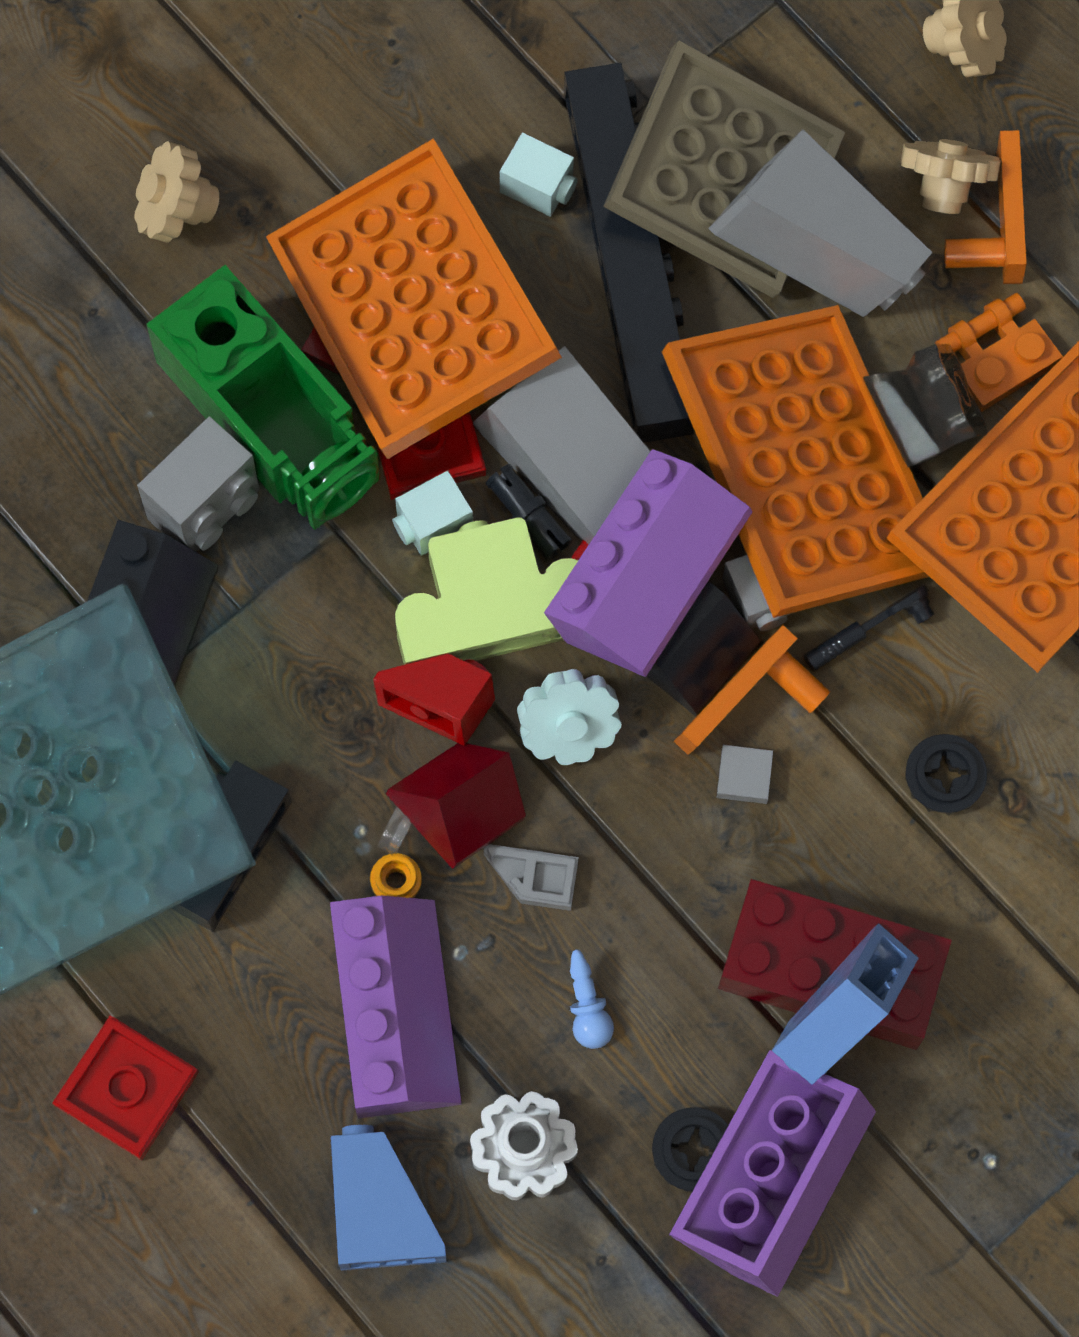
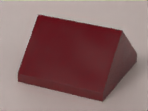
M459 743L455 744L388 788L385 793L452 869L515 827L526 817L510 753L468 743L465 746Z

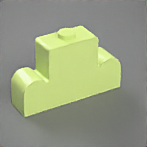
M513 518L488 524L487 521L483 520L469 522L461 526L458 532L436 536L428 542L429 563L439 599H435L434 596L426 593H414L405 597L399 603L395 613L397 639L404 665L447 653L463 661L466 659L478 661L562 641L564 639L544 612L578 560L572 558L557 560L546 569L545 574H541L538 570L527 524L523 518Z

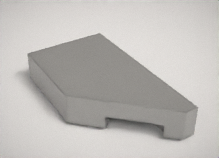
M492 844L484 847V856L519 903L571 911L579 857Z

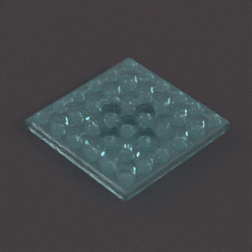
M120 584L0 647V803H3L7 812L6 820L0 827V995L255 866L256 863L128 586ZM27 733L31 741L30 750L27 755L20 758L16 749L21 743L22 735ZM93 755L97 761V773L93 779L86 782L82 771L86 767L87 758ZM48 779L51 783L52 794L49 801L41 805L37 795L41 791L42 782ZM69 826L73 833V843L66 852H62L58 841L63 834V828Z

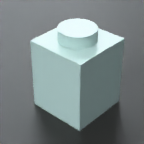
M522 132L500 170V193L551 217L558 203L567 204L575 190L577 178L573 177L574 157Z
M448 471L395 498L397 517L392 519L393 524L404 544L408 545L413 542L421 556L429 552L428 542L431 538L458 532L461 526L473 522V511Z

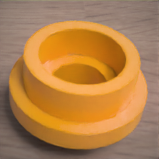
M392 853L383 856L375 863L370 874V882L376 896L414 898L421 888L422 876L419 866L412 858L404 854ZM395 872L403 874L406 878L405 884L400 888L390 887L386 882L390 874Z

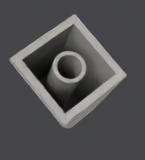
M803 129L761 168L708 228L715 236L862 317L866 316L877 306H880L885 311L902 293L906 295L926 274L920 267L932 254L929 248Z
M564 346L559 350L561 359L518 383L473 422V425L508 464H511L514 470L536 494L542 496L550 509L581 542L583 540L586 541L589 545L645 461L650 450Z

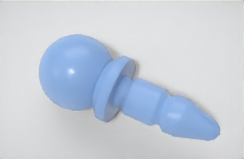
M574 950L571 954L570 974L571 978L574 979V992L579 1002L570 1006L571 1012L576 1015L573 1022V1034L582 1046L590 1049L601 1048L611 1040L614 1032V1023L611 1016L603 1010L606 1006V999L595 998L596 990L594 981L590 977L592 974L590 965L580 950Z

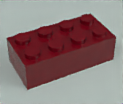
M751 879L718 989L797 1013L879 923L918 957V960L889 1014L866 1035L917 1050L926 1034L952 940Z

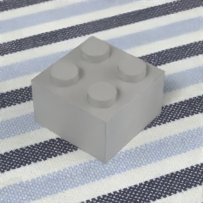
M210 416L137 485L147 519L162 533L167 534L195 552L198 549L204 551L210 548L223 532L222 526L233 515L241 516L245 514L258 498L257 492L260 490L253 455Z

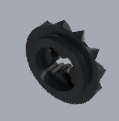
M939 734L926 738L912 750L907 760L904 779L907 781L911 797L924 805L928 812L937 811L946 813L949 816L955 812L969 809L979 799L986 785L987 769L981 753L972 743L959 736ZM942 756H944L945 764H948L950 772H958V775L966 774L953 779L948 793H946L940 779L926 777L938 771Z
M690 1107L673 1112L661 1122L653 1138L652 1155L654 1166L667 1184L682 1189L687 1193L693 1192L712 1155L709 1154L708 1157L701 1156L697 1165H694L693 1172H691L687 1163V1155L679 1152V1149H672L671 1146L688 1145L690 1138L694 1135V1129H699L698 1138H700V1146L714 1153L729 1126L719 1115L707 1109Z

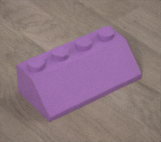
M652 449L544 614L567 644L646 677L752 514L751 508L693 464Z
M381 895L330 902L354 1102L358 1119L462 1105L435 900Z
M769 1050L672 1228L670 1235L731 1275L778 1297L874 1117L875 1109L859 1088L826 1074H823L811 1085L800 1074L791 1070L778 1055Z

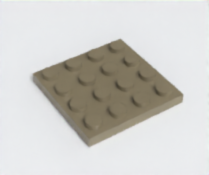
M678 41L669 53L603 207L774 298L781 292L787 275L715 236L708 228L761 168L802 129L834 159L845 132L687 44Z

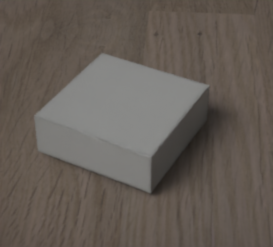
M723 745L716 798L767 804L773 751Z

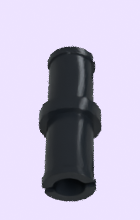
M507 464L500 468L502 474L499 476L495 472L486 481V485L492 489L513 515L511 519L520 517L525 520L529 536L542 550L547 560H551L558 555L556 552L558 549L561 552L564 551L573 540L570 536H567L545 509L547 502L542 496L535 497L513 470L514 468L511 464Z

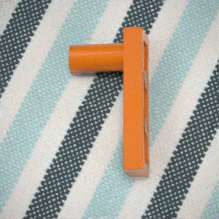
M1019 130L1000 131L996 154L1001 161L998 173L1001 238L945 239V268L1002 267L1003 284H1023L1027 263Z
M782 625L682 731L674 742L689 755L765 673L809 713H812L831 691L787 651L798 638Z

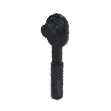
M926 584L901 597L860 625L855 621L822 644L805 653L803 656L808 666L815 672L826 663H829L837 656L843 654V652L866 639V631L901 610H906L909 615L912 614L917 624L932 617L935 613L929 605L930 600L927 597L929 589Z

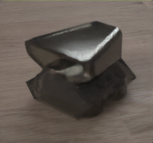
M934 344L915 352L906 370L863 377L907 468L917 466L953 449L974 442L988 433L981 409L969 390L963 368L950 344Z

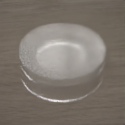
M398 807L394 810L377 845V848L392 855L394 853L397 854L412 824L410 819Z

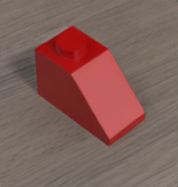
M448 653L378 671L373 678L379 706L463 746L466 745L495 701L492 674L483 665L474 660L466 659L463 661Z

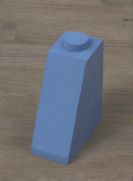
M878 923L790 1019L772 1051L791 1070L800 1074L813 1085L889 1014L918 957Z
M351 1125L342 1128V1135L331 1136L338 1265L340 1270L447 1262L445 1244L385 1133L374 1132V1126Z

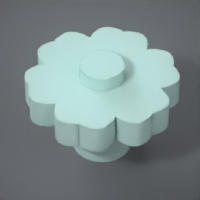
M577 669L549 674L541 687H531L526 690L523 701L517 707L521 724L520 734L524 746L531 750L534 756L540 760H545L555 755L556 760L561 765L589 761L594 755L595 748H606L613 744L615 734L621 728L622 724L617 711L619 702L615 690L600 675L584 679L581 672Z

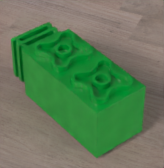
M226 265L222 266L146 324L157 364L205 419L210 416L253 455L257 479L280 504L287 498L292 505L297 503L298 512L303 517L308 515L309 524L314 530L326 521L341 515L351 508L379 481L377 451L373 446H366V438L361 433L355 434L351 406Z

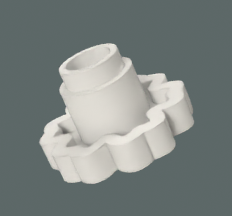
M531 1091L526 1093L518 1102L511 1095L505 1094L500 1096L494 1104H490L482 1110L481 1122L483 1128L476 1130L470 1138L473 1151L472 1161L474 1168L478 1171L489 1172L488 1185L493 1192L504 1194L511 1200H519L525 1196L529 1189L537 1197H546L554 1188L564 1184L567 1177L565 1163L575 1159L578 1148L575 1140V1126L568 1120L559 1119L560 1107L555 1100L544 1098L539 1093Z

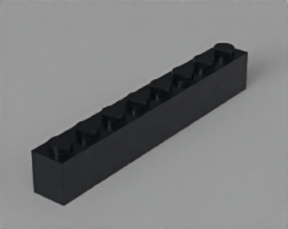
M621 62L565 71L564 98L632 429L643 443L693 435V425L662 354L668 342L680 340L677 327L684 325L679 297L671 298L668 282H674L670 253L662 254L659 236L603 207L640 123H634L631 108H637L633 79L625 80Z

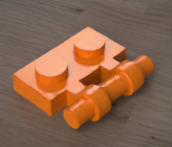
M1014 293L1003 301L999 298L984 306L982 314L967 323L963 320L948 328L947 335L935 342V347L943 358L959 351L965 359L963 363L955 367L952 375L980 413L1050 371L1063 357L1036 319L1031 320L1020 328L1013 321L1012 317L1026 309L1025 302L1018 293ZM994 329L1001 339L983 350L976 339Z

